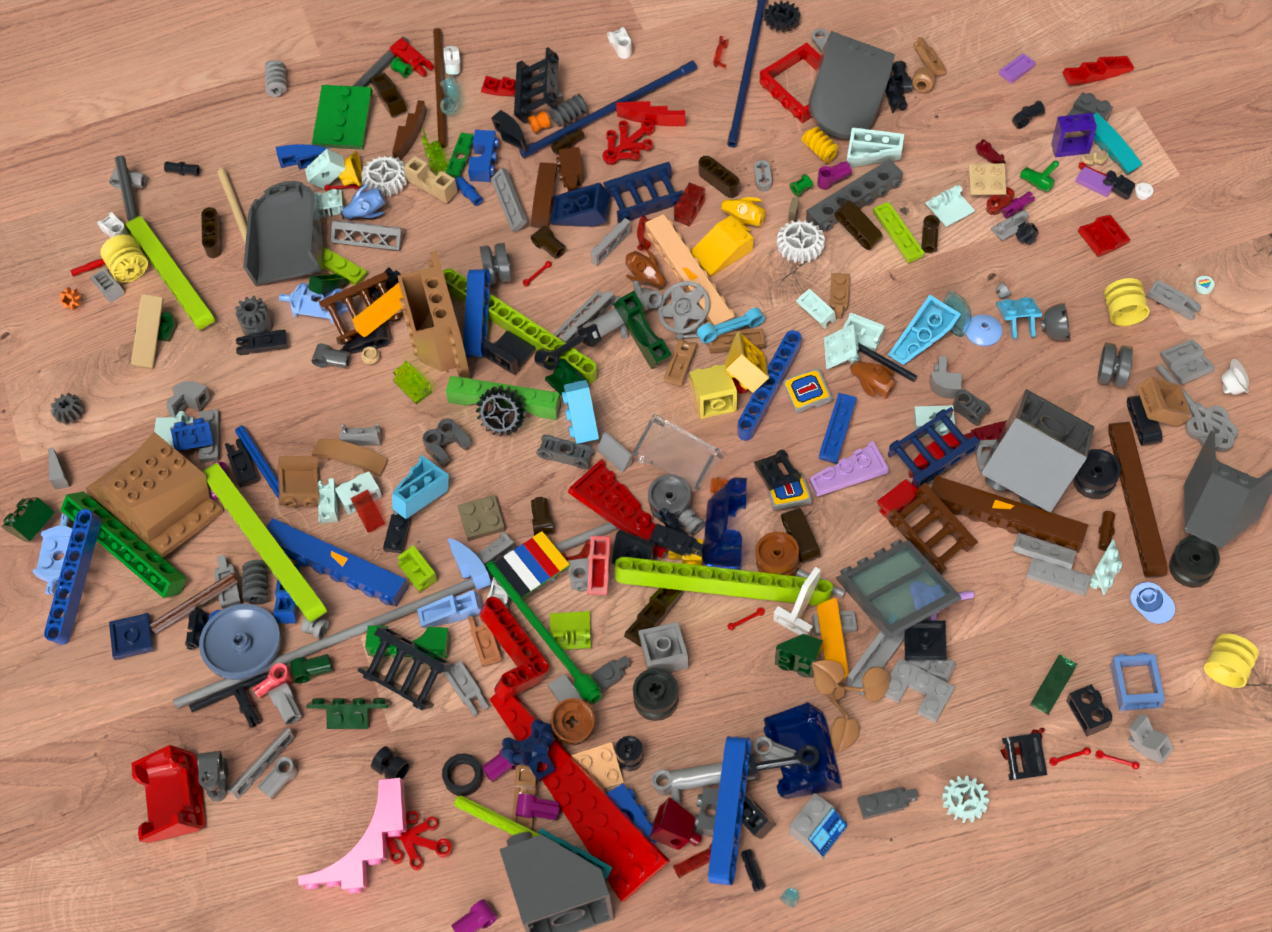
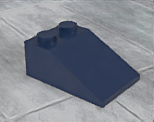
M599 182L556 195L554 197L551 224L592 227L606 223L610 194Z

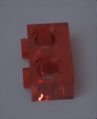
M688 183L674 206V221L689 227L691 226L705 203L704 187Z

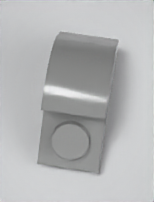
M939 356L938 363H934V371H931L930 387L936 395L954 399L956 393L961 390L962 373L946 372L947 356Z
M186 381L172 388L174 395L166 402V406L170 416L176 418V414L179 411H183L187 406L200 411L211 398L206 386L197 382Z
M1140 714L1129 727L1131 737L1128 741L1148 759L1162 764L1174 749L1168 735L1153 730L1148 717Z

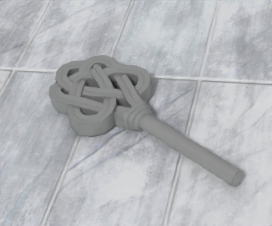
M1163 364L1156 367L1166 381L1180 385ZM1182 388L1192 418L1186 424V433L1191 438L1197 439L1203 447L1212 430L1215 432L1216 451H1230L1238 435V429L1229 420V414L1226 409L1220 406H1211L1206 409L1202 404L1194 402Z

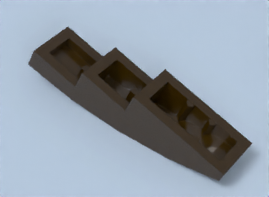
M659 588L650 597L649 603L637 615V620L625 631L624 637L641 647L638 631L659 626L685 591Z

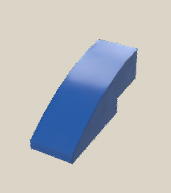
M294 144L276 147V152L281 168L298 165L300 170L307 168L320 154L329 148Z
M294 564L299 573H301L300 564ZM277 580L275 590L276 602L273 612L277 624L296 623L298 606L279 580Z

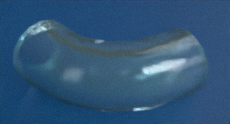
M455 76L440 82L445 96L440 103V108L447 115L455 113L461 106V91Z
M951 290L946 295L943 303L961 314L950 331L954 335L962 337L967 332L971 323V309L963 297Z

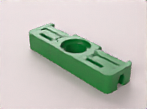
M460 133L446 169V174L455 178V180L461 176L463 167L467 166L471 156L470 149L474 134ZM459 154L465 155L462 159L456 158Z

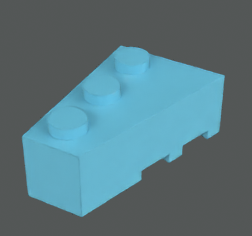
M583 380L565 384V392H562L564 404L567 403L568 409L565 410L567 421H570L571 425L568 427L570 437L575 438L576 444L599 439L587 381Z
M421 455L416 466L410 469L409 475L406 478L404 477L392 492V509L407 519L448 491L449 474Z

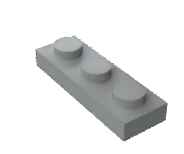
M625 218L621 223H617L614 230L610 234L605 235L603 241L592 249L591 259L594 265L598 266L631 233V221Z
M218 409L199 411V418L209 420L213 444L199 447L200 463L220 461V413Z
M1018 533L1013 552L1070 570L1076 555L1075 550Z
M1032 558L1026 578L1085 596L1091 576Z

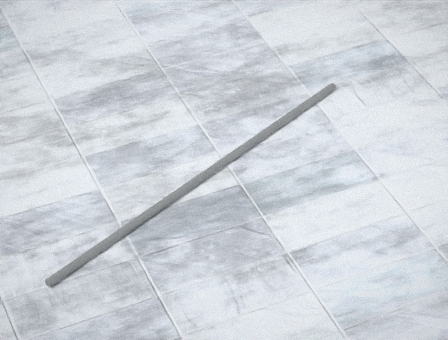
M608 522L554 544L559 552H563L590 541L591 536H602L619 528ZM488 571L490 581H492V580H493V576H492V574ZM472 578L276 657L265 670L255 676L238 680L222 679L173 699L174 704L178 709L265 672H269L277 663L286 665L295 658L308 656L367 632L368 625H384L416 612L417 609L447 596H455L475 588Z

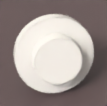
M1139 183L1135 188L1136 196L1142 200L1148 199L1153 194V187L1148 183Z

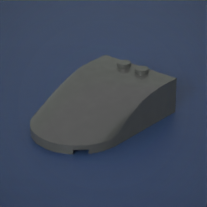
M831 31L822 49L808 102L810 115L818 122V127L826 133L842 139H850L852 128L869 130L879 110L895 54Z
M285 181L263 191L265 194L253 201L249 209L243 268L254 285L258 286L322 271V230L317 199L312 189L299 181Z

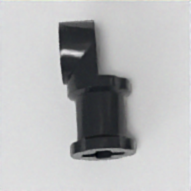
M896 61L892 65L894 80L901 83L903 93L912 92V79L906 72V63Z
M1039 100L1035 101L1033 105L1022 107V111L1017 113L1012 119L1014 125L1018 129H1022L1028 125L1033 117L1044 115L1045 108L1043 103Z

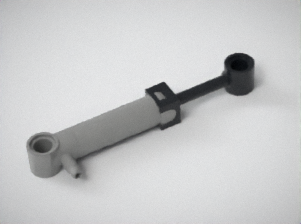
M637 280L633 281L634 291L644 306L643 311L645 312L650 308H658L662 303L661 293L650 288L641 289ZM614 308L592 322L586 321L577 326L579 336L555 350L541 348L536 351L534 356L535 363L545 369L553 370L559 364L560 355L580 343L594 346L602 341L601 337L620 327L624 322Z
M805 745L800 748L798 756L756 763L755 755L750 754L747 782L759 780L758 771L797 764L805 771H814L820 765L819 752L814 746ZM806 755H813L815 757L810 762L804 760ZM723 762L671 771L660 769L653 774L651 782L659 795L667 796L671 794L672 799L680 805L679 791L720 784ZM667 779L668 783L665 786H659V781Z

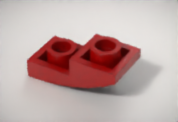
M485 76L481 92L496 96H515L516 80L504 76L502 80Z

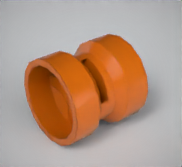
M545 111L539 112L537 116L532 115L528 117L530 128L534 133L539 132L542 128L546 129L551 126Z

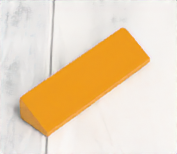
M399 283L352 319L355 330L361 336H368L402 309L400 298H403Z
M832 598L817 605L821 639L823 640L825 660H832L841 664L844 669V677L840 682H843L847 678L849 671L838 602L836 598Z

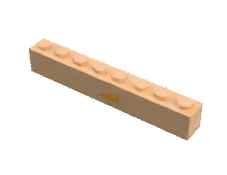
M663 214L645 222L646 235L677 281L696 282L707 291L710 298V310L705 322L711 323L714 326L735 319L733 310L728 309L724 297L717 293L715 284L709 281L706 271L700 268L698 259L691 255L689 246L683 243L680 233L674 230L672 221L668 220ZM683 286L682 288L687 294L696 287ZM704 295L698 303V306L703 311L705 310Z

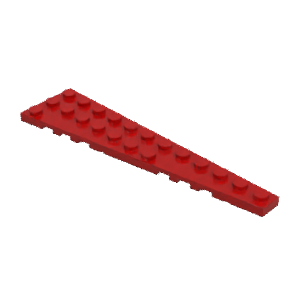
M494 694L490 701L517 741L527 739L531 734V725L536 719L535 715L526 708L516 695L508 699H501ZM554 739L553 744L549 746L550 749L547 755L555 767V771L543 777L542 781L555 801L559 802L560 809L590 855L613 868L607 877V881L620 901H626L665 867L670 860L653 842L646 838L644 832L632 823L630 817L618 808L616 802L606 794L605 790L579 762L562 748V744L557 739ZM540 761L537 763V771H545L548 765Z

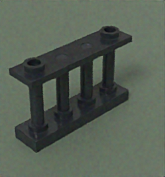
M549 47L546 48L545 59L531 66L522 60L517 62L514 115L524 124L528 122L530 112L536 108L548 104L553 110L557 109L559 56ZM545 66L544 72L532 77L534 71ZM544 80V85L531 90L533 84ZM544 92L543 98L531 103V98Z
M377 627L374 635L380 638L379 641L381 643L370 666L359 667L357 671L362 673L363 678L366 680L376 681L411 701L413 706L419 710L432 708L434 704L426 700L438 674L449 672L453 664L388 627ZM388 645H393L397 647V653L387 675L384 676L377 672V668ZM409 654L413 656L414 662L403 686L394 682L393 679L404 656ZM425 663L431 666V671L420 695H417L410 691V688L421 664Z

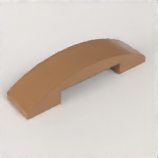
M319 439L311 454L326 461H329L331 458L363 469V472L369 471L370 474L381 477L388 463V459L371 450L334 439Z
M519 764L516 766L512 821L533 830L534 818L515 815L518 794L536 796L537 779L529 766Z

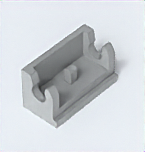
M375 423V427L346 428L345 424H341L342 432H340L339 437L341 441L358 446L381 445V427L379 423Z
M502 531L500 533L501 536H499L500 538L479 553L474 552L484 566L490 561L496 562L515 549L514 542L505 532Z

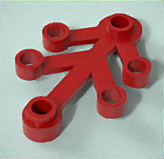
M621 120L618 123L620 145L614 148V141L617 138L616 132L608 130L606 132L608 149L603 152L602 158L608 165L616 164L619 159L639 160L641 157L639 149L651 150L653 148V141L651 139H644L643 142L635 141L643 135H652L655 132L654 123L651 120L643 121L641 128L627 138L629 123L626 120Z
M413 810L409 811L406 814V824L415 825L418 823V813ZM411 815H415L416 818L414 820H409ZM428 817L425 822L407 830V832H401V836L388 837V834H386V843L390 851L392 863L400 864L404 859L402 852L397 850L393 838L402 841L410 858V866L415 871L422 869L423 861L417 855L413 844L433 850L439 857H448L452 853V845L449 840L443 838L436 842L417 836L427 830L435 831L439 826L438 820L435 817ZM435 821L434 826H428L429 822ZM442 847L448 848L444 853L440 851ZM400 854V858L398 860H394V855ZM414 861H420L418 866H413Z

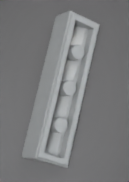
M283 729L227 789L231 795L239 799L295 739L291 729Z

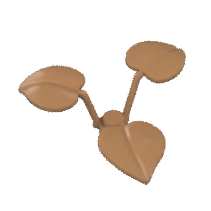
M832 660L812 662L814 683L817 691L830 697V702L834 703L844 715V718L837 717L831 727V743L836 753L850 747L856 741L859 734L857 721L848 719V714L836 700L844 696V690L865 691V698L868 701L881 699L886 694L890 683V674L883 668H869L862 678L864 687L858 688L839 684L844 677V669L838 662Z

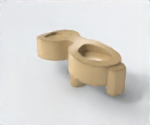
M1094 151L1093 157L1084 156L1083 154L1081 156V160L1088 165H1093V163L1104 164L1108 159V153L1097 156V151Z

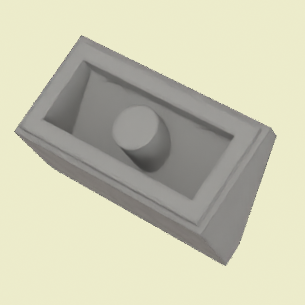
M604 432L597 450L617 469L624 472L633 465L632 454L610 434Z

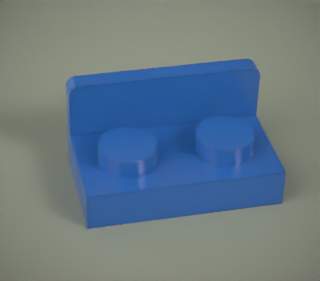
M204 418L193 419V423L185 424V421L174 423L173 427H170L174 449L177 451L213 444L209 420H204Z

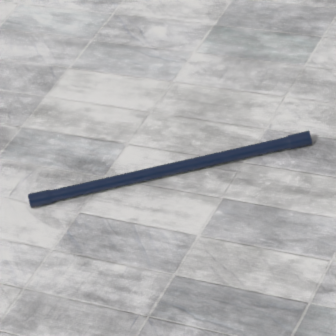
M757 0V8L735 112L727 145L731 148H735L738 143L739 129L767 0Z
M692 60L667 75L537 142L527 145V152L519 149L522 158L525 159L538 150L561 139L563 135H568L576 129H581L617 110L616 103L633 102L675 79L697 70V65Z

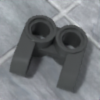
M449 418L441 420L436 429L426 431L422 437L426 452L441 467L450 461L448 455L443 450L445 444L456 442L463 450L472 445L469 436L454 420Z
M221 751L199 753V784L206 790L207 795L212 801L220 802L225 799L228 792L227 760L223 758ZM219 787L222 791L215 795L213 792Z

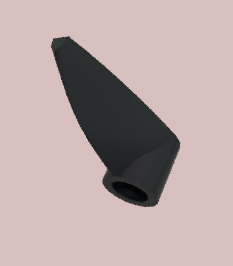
M383 323L368 336L363 337L359 335L340 350L354 354L362 352L366 347L378 349L388 346L390 344L388 326Z

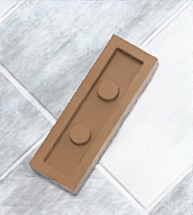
M763 329L739 331L758 348H765ZM730 331L718 335L715 340L709 343L710 353L729 351L738 331Z

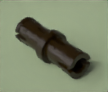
M578 128L568 135H563L559 141L551 144V149L555 154H558L560 149L571 148L575 142L584 138L585 135Z

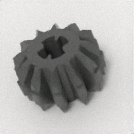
M69 392L66 396L61 394V397L59 399L54 398L55 403L51 404V414L57 422H63L65 425L69 421L74 424V420L80 419V415L84 414L83 403L76 394L72 395Z

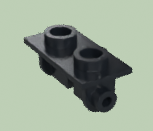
M891 76L885 89L888 104L892 113L896 109L904 111L908 104L905 96H902L904 93L901 83L894 80V77Z
M390 267L384 271L388 276V282L385 286L387 291L398 284L397 276L401 275L397 270L392 271ZM379 289L369 290V295L374 302L382 296Z
M195 607V611H191V614H189L188 629L192 631L187 632L185 645L188 650H194L195 647L199 648L202 630L209 621V613L199 607Z

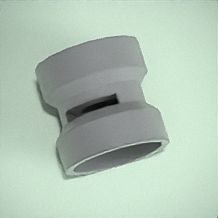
M687 509L678 518L680 525L686 527L687 532L691 536L699 533L705 525V522L700 517H696V513L692 509Z
M305 617L301 630L306 634L312 633L314 637L322 639L327 633L329 621L316 619L310 623Z

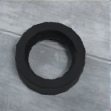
M456 754L445 762L442 769V779L447 790L452 794L468 796L480 787L483 780V772L478 760L473 756ZM460 764H468L475 771L474 779L464 786L455 785L450 779L451 771Z

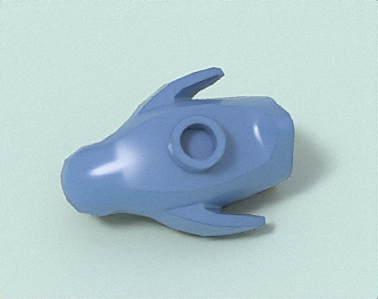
M368 184L360 187L353 195L351 202L343 208V216L346 219L374 218L382 215L384 211L375 212L386 203L380 188L377 187L364 191Z

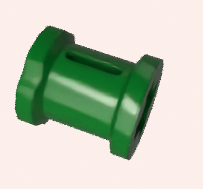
M400 57L394 58L390 65L391 70L397 71L403 78L409 77L413 70L412 65L404 63Z
M803 174L799 180L790 183L789 186L792 193L798 197L806 189H811L813 182L808 175Z

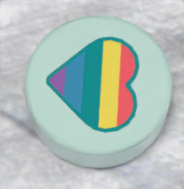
M1200 276L1197 278L1194 287L1200 294H1209L1212 292L1215 283L1208 276Z

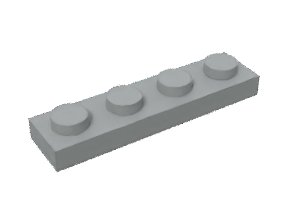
M501 168L491 180L511 231L518 232L528 221L507 169Z

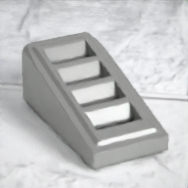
M105 268L90 277L110 303L124 295V291L119 283Z
M53 447L49 448V480L55 489L69 487V481L60 458Z

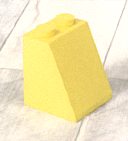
M725 364L689 372L690 385L700 419L737 411V390L732 378L725 371Z

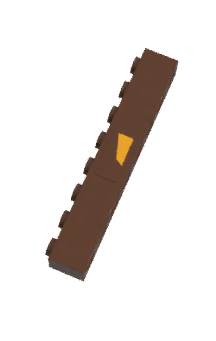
M935 476L931 490L955 515H963L973 521L987 523L991 527L1003 528L1010 533H1021L1075 550L1076 553H1079L1088 528L1086 523L939 476Z

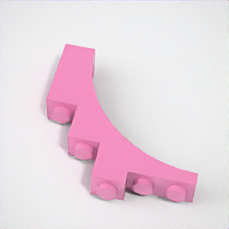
M401 778L379 780V793L375 813L368 829L358 844L333 865L315 873L298 876L299 885L306 886V890L318 889L321 884H327V887H338L340 882H342V889L348 890L349 894L362 893V889L368 888L366 862H368V865H380L381 860H387L386 834H388V837L401 836V832H407L404 780Z

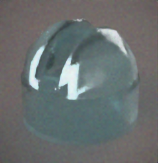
M788 888L783 891L780 900L790 907H795L799 900V894L796 889Z

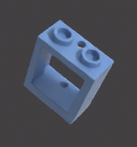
M1139 653L1135 656L1120 654L1113 657L1110 668L1119 711L1161 708L1165 698L1155 654ZM1148 665L1154 693L1127 695L1121 667Z

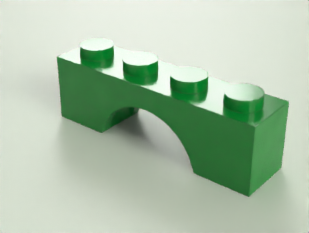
M368 625L365 643L368 656L374 658L381 643L379 641L380 638L374 635L377 627L388 626ZM427 627L423 635L412 640L439 657L448 658L450 643L448 628ZM388 645L384 656L395 658L397 647ZM407 654V655L404 656V657H411V658H413V656H411V655H409V654Z

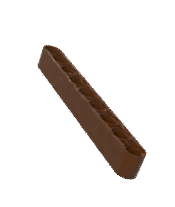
M1109 423L1108 434L1113 454L1120 463L1121 472L1119 478L1143 574L1146 578L1166 576L1168 573L1167 562L1131 423Z

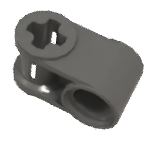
M959 390L956 393L953 401L954 411L968 419L972 424L979 425L981 418L990 412L989 405L967 390Z

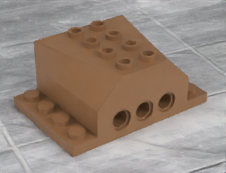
M437 250L430 252L431 260H428L430 268L397 276L403 298H400V303L414 355L419 356L420 362L441 372L456 368L458 376L462 375L463 378L471 379L462 337Z
M155 432L150 435L134 454L86 487L87 492L163 558L223 513L222 507L209 497L206 475Z

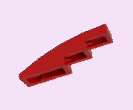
M1128 56L1099 57L1097 62H1082L1080 67L1065 68L1062 74L1069 85H1076L1116 77L1133 71L1134 66Z
M650 101L616 103L617 117L638 123L651 120L657 126L686 127L685 110L668 111V105L651 106Z

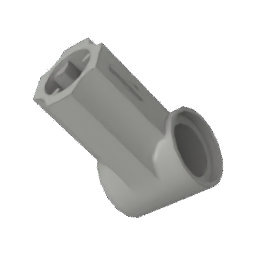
M115 167L109 183L113 187L121 189L117 167ZM128 170L131 187L145 188L147 184L146 174Z
M285 682L268 691L273 704L278 708L285 724L298 722L302 716L293 700L294 696L287 683Z
M759 737L754 742L755 754L760 761L793 757L797 753L796 750L774 743L767 737ZM762 746L769 747L766 752L759 751Z
M281 757L276 761L274 769L257 787L272 799L288 781L296 777L298 769L290 758ZM290 765V769L287 772L283 773L282 769L285 766Z

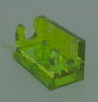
M407 360L393 372L396 376L393 378V382L416 405L432 394L430 383Z

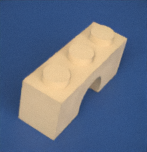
M416 156L403 167L408 182L445 203H448L458 192L455 178L442 171L437 176L430 171L428 163Z

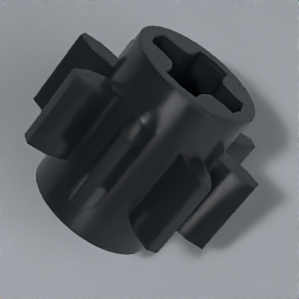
M1024 221L1018 225L1019 229H1017L1016 237L1021 243H1029L1030 245L1037 240L1036 237L1039 231L1035 224L1032 222L1026 224Z

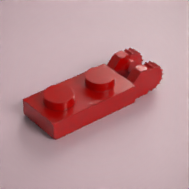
M402 37L390 46V52L396 57H400L404 63L412 65L413 71H416L419 75L423 77L427 75L426 70L421 65L430 71L434 69L433 64Z

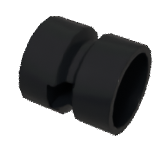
M624 736L619 739L615 750L620 768L629 772L636 771L641 767L644 760L642 743L634 736Z
M384 746L373 758L371 769L380 775L385 774L384 777L386 779L401 778L403 780L410 769L411 763L403 756H397V753L388 746Z

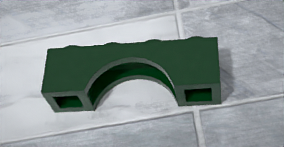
M635 291L619 298L613 304L650 368L660 364L672 355L664 340L656 336L650 329L644 316V306Z

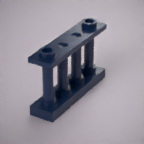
M670 162L603 182L604 188L610 194V197H614L619 208L616 211L618 223H621L625 218L631 221L671 207H677L684 203V191L675 192L669 179L672 178ZM663 181L669 194L659 197L653 183ZM646 186L652 200L642 202L637 188ZM630 191L636 205L626 208L620 194Z
M952 407L947 410L942 409L936 414L935 418L902 440L894 441L889 446L888 457L891 458L898 454L914 474L912 484L917 489L976 451L979 447L980 441L976 436L971 439L966 438L951 421ZM944 423L960 442V446L956 449L950 448L937 433L936 427ZM927 433L945 453L944 457L939 460L935 459L919 440ZM913 444L929 463V467L924 470L919 469L903 449Z

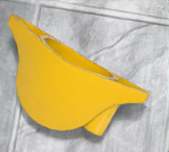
M356 150L344 160L346 169L338 176L344 186L349 184L360 186L362 184V166L359 153Z

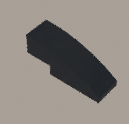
M500 110L491 117L495 130L500 133L503 141L525 152L528 151L519 124L509 114Z

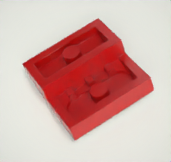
M1111 214L1098 217L1094 223L1080 226L1078 229L1079 234L1097 257L1110 253L1126 245L1131 240Z

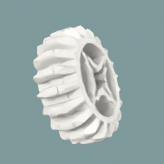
M387 155L382 158L378 156V159L372 158V162H367L366 166L363 167V172H361L362 184H368L366 191L379 187L384 197L386 195L391 197L394 193L398 195V190L403 191V187L407 186V178L403 168L405 164L399 158H394L393 155L389 158Z
M798 219L797 222L792 220L790 224L785 223L784 227H781L780 232L777 234L776 245L779 253H782L783 258L787 257L788 262L794 260L795 264L797 261H801L803 264L804 261L810 263L811 259L816 260L817 256L821 255L825 245L823 230H820L819 225L814 226L813 222L808 223L807 220L801 222Z

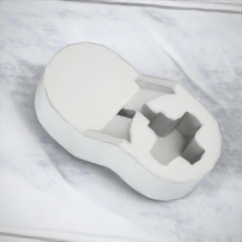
M445 47L443 49L445 72L450 75L460 73L458 47Z

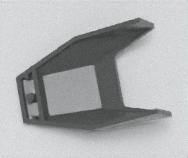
M1211 430L1183 486L1184 531L1220 548L1226 546L1259 520L1272 493V469L1262 477L1255 478L1219 462L1216 459L1215 432Z

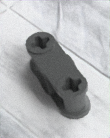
M551 435L542 436V444L536 452L540 458L576 466L580 469L589 468L590 457L594 454V449L591 446L576 444V442L556 438Z

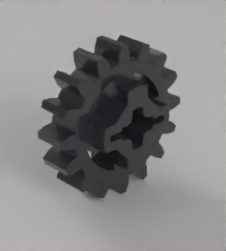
M780 0V3L775 1L774 5L769 4L768 9H765L764 21H766L767 26L770 25L771 30L776 28V32L780 29L784 33L785 29L791 31V27H797V24L800 23L801 13L799 12V7H795L794 3L790 5L789 1L783 3L782 0Z

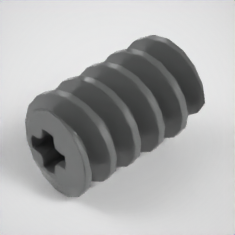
M577 94L572 96V99L569 98L566 102L563 101L560 105H557V109L553 110L551 108L549 113L557 126L560 123L564 127V120L570 123V117L576 120V113L581 117V110L584 113H588L583 97Z
M251 560L242 566V599L249 604H264L268 600L266 597L268 594L266 590L267 564L263 560Z

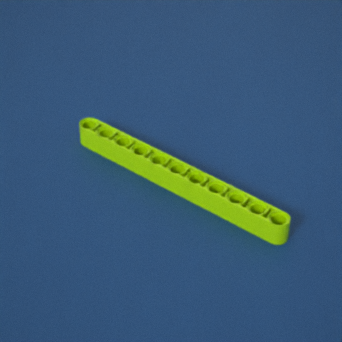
M453 269L443 270L449 294L466 304L467 278ZM490 294L488 319L505 331H510L535 346L536 351L541 348L555 350L566 344ZM574 348L559 356V360L564 358L588 380V384L596 381L597 367L593 360Z
M216 462L202 472L206 475L208 486L307 620L311 623L325 614L327 610L220 465Z
M621 557L615 562V579L622 584L796 603L801 588L807 580V577ZM819 579L808 605L817 606L830 600L833 590L832 583L828 580Z

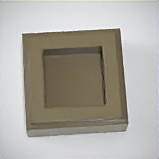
M793 197L791 200L788 215L789 222L792 220L796 221L799 198Z

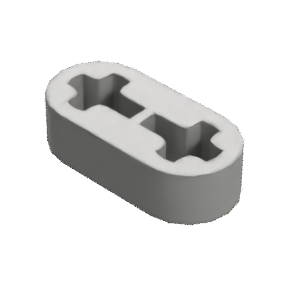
M759 160L754 164L755 182L757 189L765 192L772 187L771 170L767 161Z

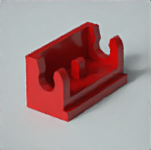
M905 479L877 500V504L881 507L879 512L886 519H888L886 516L893 509L899 513L917 498L915 495L917 488Z

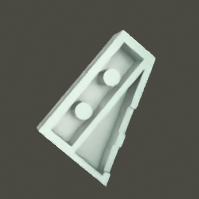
M852 128L847 162L850 164V168L884 163L888 159L891 161L901 160L904 134Z

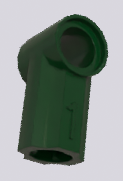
M328 654L310 659L299 657L290 662L293 682L296 684L306 683L311 680V677L332 672V665Z

